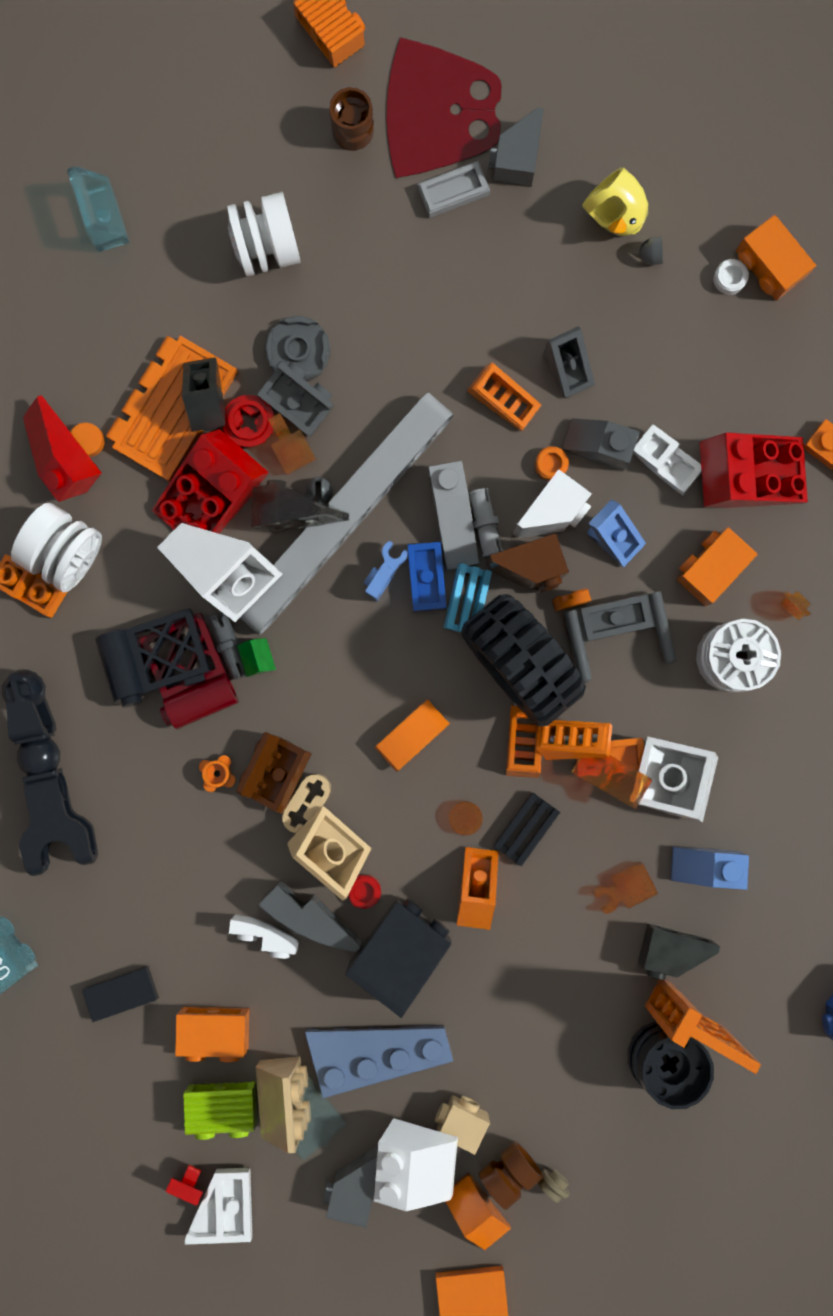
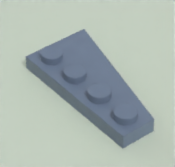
M444 1025L401 1026L400 1028L369 1027V1029H306L305 1031L323 1098L453 1062Z

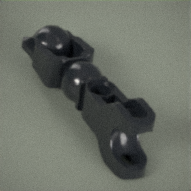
M19 669L12 672L5 679L2 685V697L6 702L9 738L15 745L20 744L17 751V763L20 769L28 775L22 779L30 815V825L23 833L19 843L24 867L31 876L42 875L50 864L49 846L52 841H62L67 844L77 863L81 865L93 864L98 856L93 825L85 817L78 815L73 810L63 769H57L60 762V749L56 742L50 738L55 735L56 723L45 697L46 685L36 672L28 669Z

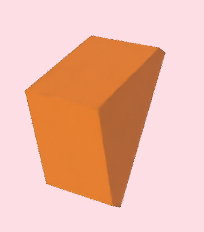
M469 1173L454 1184L453 1196L451 1200L445 1202L464 1237L483 1250H486L511 1229V1226Z

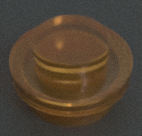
M788 591L784 593L786 597L780 603L797 620L800 621L805 615L807 617L811 615L807 610L811 603L798 591L792 595Z

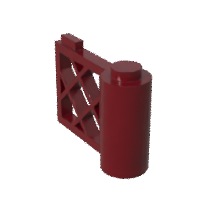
M201 612L195 614L194 618L202 633L200 636L202 644L206 643L209 650L204 649L205 654L212 657L216 669L205 674L206 681L188 687L183 681L170 689L168 687L159 689L164 707L160 708L161 716L167 726L173 725L176 730L239 703L234 686L225 671ZM186 619L174 623L168 635L177 632L175 639L181 641L185 629L188 628ZM153 632L139 638L142 644L141 648L151 653L153 650L151 643L156 642L160 635ZM172 643L166 661L172 663L179 644ZM193 652L187 668L181 665L177 666L185 671L193 670L198 659L197 654ZM143 653L146 663L149 656ZM154 659L151 670L157 682L164 679L170 666L163 664L162 669H160L158 660Z

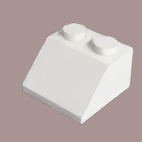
M558 469L519 521L512 535L517 538L564 532L569 524L575 528L591 507L586 501L592 493Z
M647 736L631 802L670 815L703 823L718 756L712 751Z
M393 1118L378 1142L374 1201L407 1212L451 1200L453 1196L458 1137Z

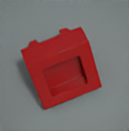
M189 1165L182 1181L172 1177L165 1192L197 1206L203 1191L194 1186L202 1170Z

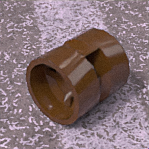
M347 87L339 90L332 97L329 106L334 140L346 150L356 151L363 149L370 143L374 134L371 100L364 91L358 88Z
M517 1141L511 1143L500 1153V1161L492 1160L478 1172L481 1182L489 1194L505 1210H508L522 1197V1189L529 1191L544 1178L536 1162Z

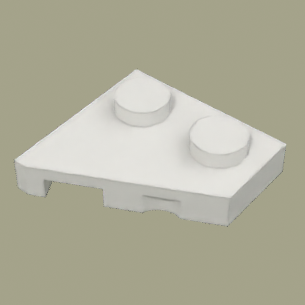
M250 1167L216 1169L186 1235L185 1245L251 1242L253 1235Z

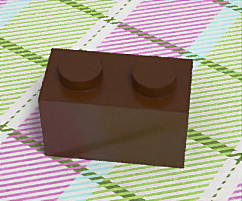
M556 533L492 554L486 563L488 570L528 590L539 588L540 593L559 587L563 583L562 579L569 573Z

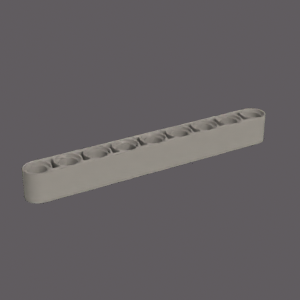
M429 392L425 394L278 559L274 566L283 575L240 619L258 635L266 631L445 429L454 414Z

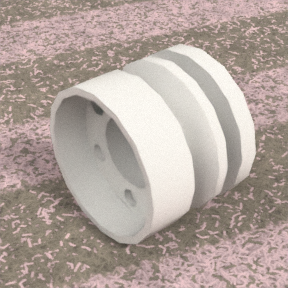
M283 192L261 197L262 214L259 215L255 214L249 201L243 202L247 218L240 219L236 204L227 206L229 214L228 231L236 259L243 267L247 277L255 275L252 259L255 258L259 259L262 272L268 271L267 255L274 254L280 268L301 263Z
M45 503L30 515L20 529L13 544L11 560L33 575L42 572V579L46 583H53L54 587L63 593L68 592L81 581L93 564L101 546L102 535L96 529L88 528L82 521H76L72 524V517L69 513L52 503Z
M739 619L715 626L704 634L697 646L696 654L699 673L705 681L718 690L728 692L749 691L761 688L773 679L780 666L781 658L778 639L772 631L762 623L749 619ZM736 652H747V659L737 658Z

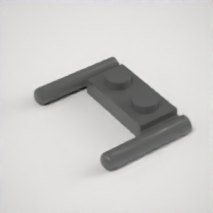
M661 591L564 612L575 666L585 683L589 682L592 678L584 642L655 627L663 662L665 664H673L676 661Z

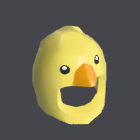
M623 167L615 170L605 178L582 204L586 212L602 228L617 236L624 237L639 232L648 215V202L644 189L636 178Z

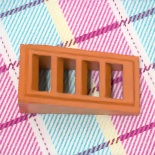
M493 362L483 368L467 389V392L520 431H523L542 405ZM491 378L495 382L492 384L489 390L486 391L483 387ZM502 386L506 390L497 400L493 396ZM513 394L516 396V399L507 409L504 404ZM524 402L527 406L520 416L517 417L514 413L521 403Z
M511 705L506 775L539 778L542 757L536 749L539 726L516 724L517 718H529L518 706ZM516 732L535 733V738L516 737ZM515 745L534 747V752L515 751ZM514 759L531 760L533 765L514 764Z
M554 720L548 726H539L536 749L546 760L609 757L613 726L610 723ZM593 734H598L596 747H591ZM569 735L568 745H565V737ZM580 735H583L582 746H579Z

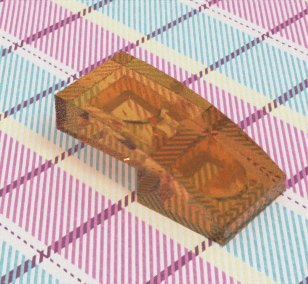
M611 755L602 758H581L572 770L573 774L634 809L637 808L652 782L650 777Z

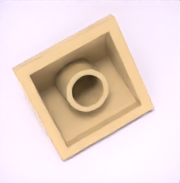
M324 806L319 808L287 843L292 858L341 900L347 898L372 849Z

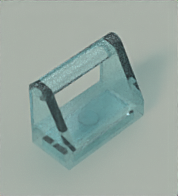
M80 167L69 168L67 173L87 236L98 252L130 243L109 178Z

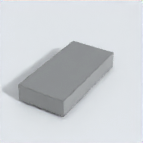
M479 161L417 184V189L429 218L490 195V189Z

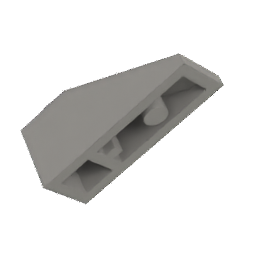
M462 461L430 466L428 475L447 571L457 569L459 563L467 564V566L479 565Z

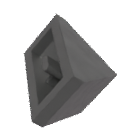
M579 326L548 340L543 355L565 398L595 385L584 338Z

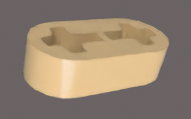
M312 774L306 777L300 784L282 815L283 824L290 832L297 833L304 825L303 823H299L297 826L292 824L293 817L289 815L291 811L297 812L303 804L306 805L308 808L303 817L308 821L327 801L331 793V784L325 776ZM319 780L323 783L321 789L325 791L324 795L317 794L310 803L306 800L311 791L307 785L309 782L314 784Z

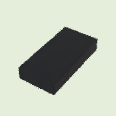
M149 966L91 985L82 990L92 1023L156 1001L159 998Z

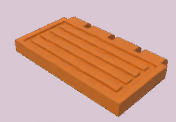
M181 335L177 341L166 336L155 354L164 363L161 366L154 361L150 362L138 382L140 386L147 389L145 394L134 389L121 410L122 413L130 417L128 422L117 417L106 434L108 439L115 442L112 446L114 450L168 482L172 480L203 431H192L182 398L183 363L216 357ZM216 357L224 397L238 370Z

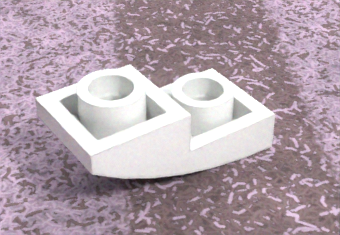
M234 915L230 920L229 934H238L237 939L242 941H257L258 937H263L261 951L270 952V957L286 959L290 957V954H296L299 948V941L268 922L241 915Z

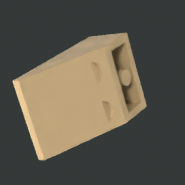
M300 1056L260 1060L256 1066L261 1138L286 1153H295L300 1140H304V1131H307L308 1122L311 1121L310 1102L304 1101L303 1096L305 1087H308L307 1066H301Z

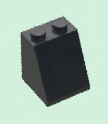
M400 898L395 900L351 958L345 974L400 1018L406 1013L452 944L451 938L448 936L449 929L436 919L429 922L420 915L423 910L408 898L405 902Z

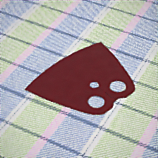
M400 37L392 64L387 95V133L396 178L419 174L479 155L497 144L500 137L501 122L496 117L495 107L501 100L502 85L501 80L495 73L478 63L451 52ZM477 80L485 81L490 86V94L484 100H477L470 94V86ZM453 104L461 106L462 110L457 115L452 114L450 111V107ZM483 120L488 124L489 134L484 139H474L469 134V125L473 121Z

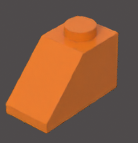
M465 847L458 900L457 926L490 930L496 905L499 851Z

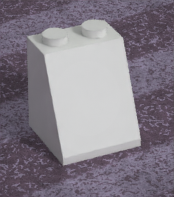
M181 523L157 547L204 599L234 622L283 575L249 542Z

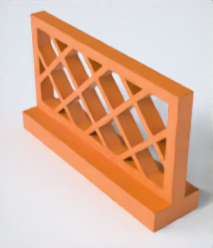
M658 980L644 1006L671 1041L685 1048L688 1040L692 1037L757 1074L761 1064L725 1027L702 1015L671 982Z

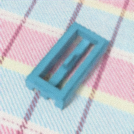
M463 563L458 564L444 629L461 633L463 624L469 618L478 576L480 581L472 616L484 607L492 571L467 566V564ZM468 573L470 574L459 625L454 622L465 574Z

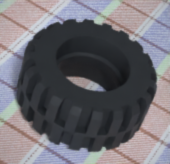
M508 594L498 595L463 624L461 630L462 637L474 652V655L508 697L537 726H548L584 696L585 682L580 677L579 671L572 664L568 655L564 653L557 641L538 622L534 615L518 600H515L513 596Z

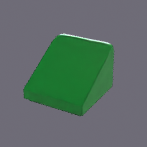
M267 638L252 639L237 645L246 677L276 670Z

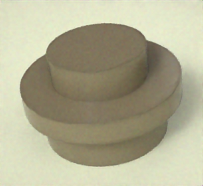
M544 1169L542 1171L544 1178L538 1182L540 1188L557 1203L562 1198L567 1199L570 1195L567 1189L569 1185L568 1180L556 1169H553L552 1172Z

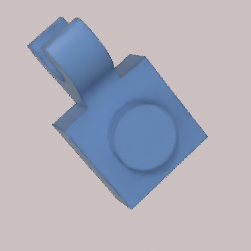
M388 541L382 549L384 563L379 570L374 567L364 582V585L368 586L365 591L366 595L377 602L394 577L398 567L406 561L408 552L404 550L399 558H391L389 556V551L393 546L391 541Z

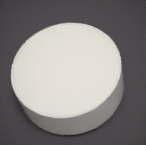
M728 259L723 261L716 269L713 282L719 292L726 295H734L740 292L746 285L749 272L743 262L737 259Z

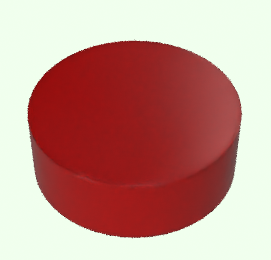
M358 875L348 894L349 901L359 909L373 907L381 896L380 883L372 875Z

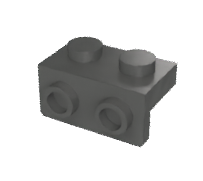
M279 361L276 365V371L257 395L311 437L335 407L330 401L333 395L319 383H316L313 387L303 379L306 373L290 361L288 365H285L282 361Z

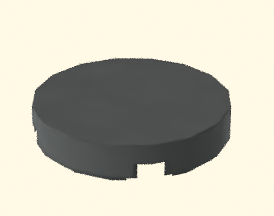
M299 315L286 317L279 321V324L267 334L265 343L266 359L273 372L276 371V365L279 361H282L285 365H288L291 361L306 373L303 378L306 382L321 375L328 365L331 354L329 338L323 328L313 319Z

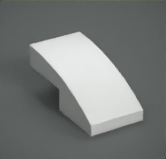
M652 424L636 444L633 453L651 471L683 496L702 473L701 464L678 448L679 443Z

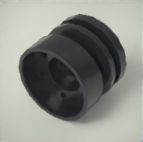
M656 1021L643 1026L633 1036L628 1048V1066L633 1077L658 1104L670 1109H687L698 1104L709 1093L714 1080V1064L708 1050L698 1040L690 1037L685 1048L671 1041ZM667 1054L668 1062L664 1064L662 1057Z

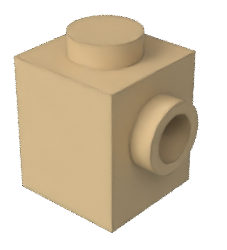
M452 1095L448 1104L443 1102L438 1109L434 1121L438 1123L437 1130L458 1137L457 1146L475 1155L490 1125L489 1114L480 1109V1105L475 1100L467 1096L458 1098Z

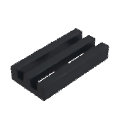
M532 792L493 846L515 861L519 866H522L560 812ZM536 802L540 806L509 848L504 846L526 813ZM547 810L549 815L519 856L515 854L539 818Z

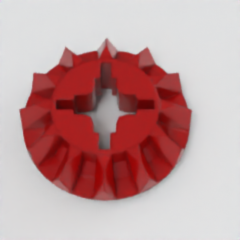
M242 395L233 399L226 406L225 426H223L225 434L237 445L253 448L254 446L265 444L266 440L273 434L276 419L271 406L262 398L256 395ZM242 411L251 418L254 416L258 417L254 421L255 428L257 429L256 432L248 426L241 428V425L244 424Z

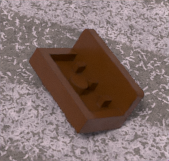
M265 732L255 746L254 755L247 769L240 777V784L236 793L251 798L274 812L283 814L312 753L282 737Z

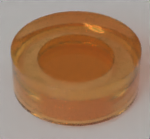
M462 801L452 807L449 814V822L453 830L458 834H474L482 825V812L476 804Z

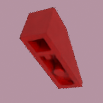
M42 395L37 396L23 416V421L39 478L58 502L87 493L102 472Z

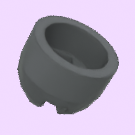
M662 237L649 238L641 245L640 257L646 264H663Z
M317 477L310 480L307 484L306 494L312 503L324 505L331 500L333 489L327 479ZM321 482L322 498H316V483Z

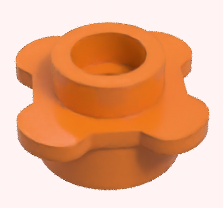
M221 755L218 760H203L199 764V770L202 772L204 780L203 787L206 791L214 792L218 787L226 786L230 788L235 784L236 777L231 773L230 765L232 761L230 757ZM216 770L220 771L219 777L214 775Z

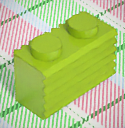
M255 1081L190 1084L184 1092L185 1135L195 1134V1139L206 1140L215 1137V1133H229L231 1138H243L248 1136L249 1132H254L258 1123Z

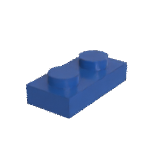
M441 542L409 544L408 557L413 612L446 609Z

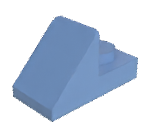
M612 499L589 523L591 527L587 532L589 537L622 567H625L646 544L622 506Z

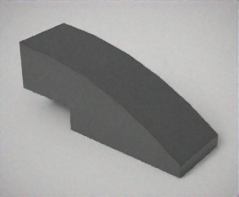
M282 881L259 903V906L275 920L312 941L356 952L361 946L362 941L320 899L313 895L304 904Z

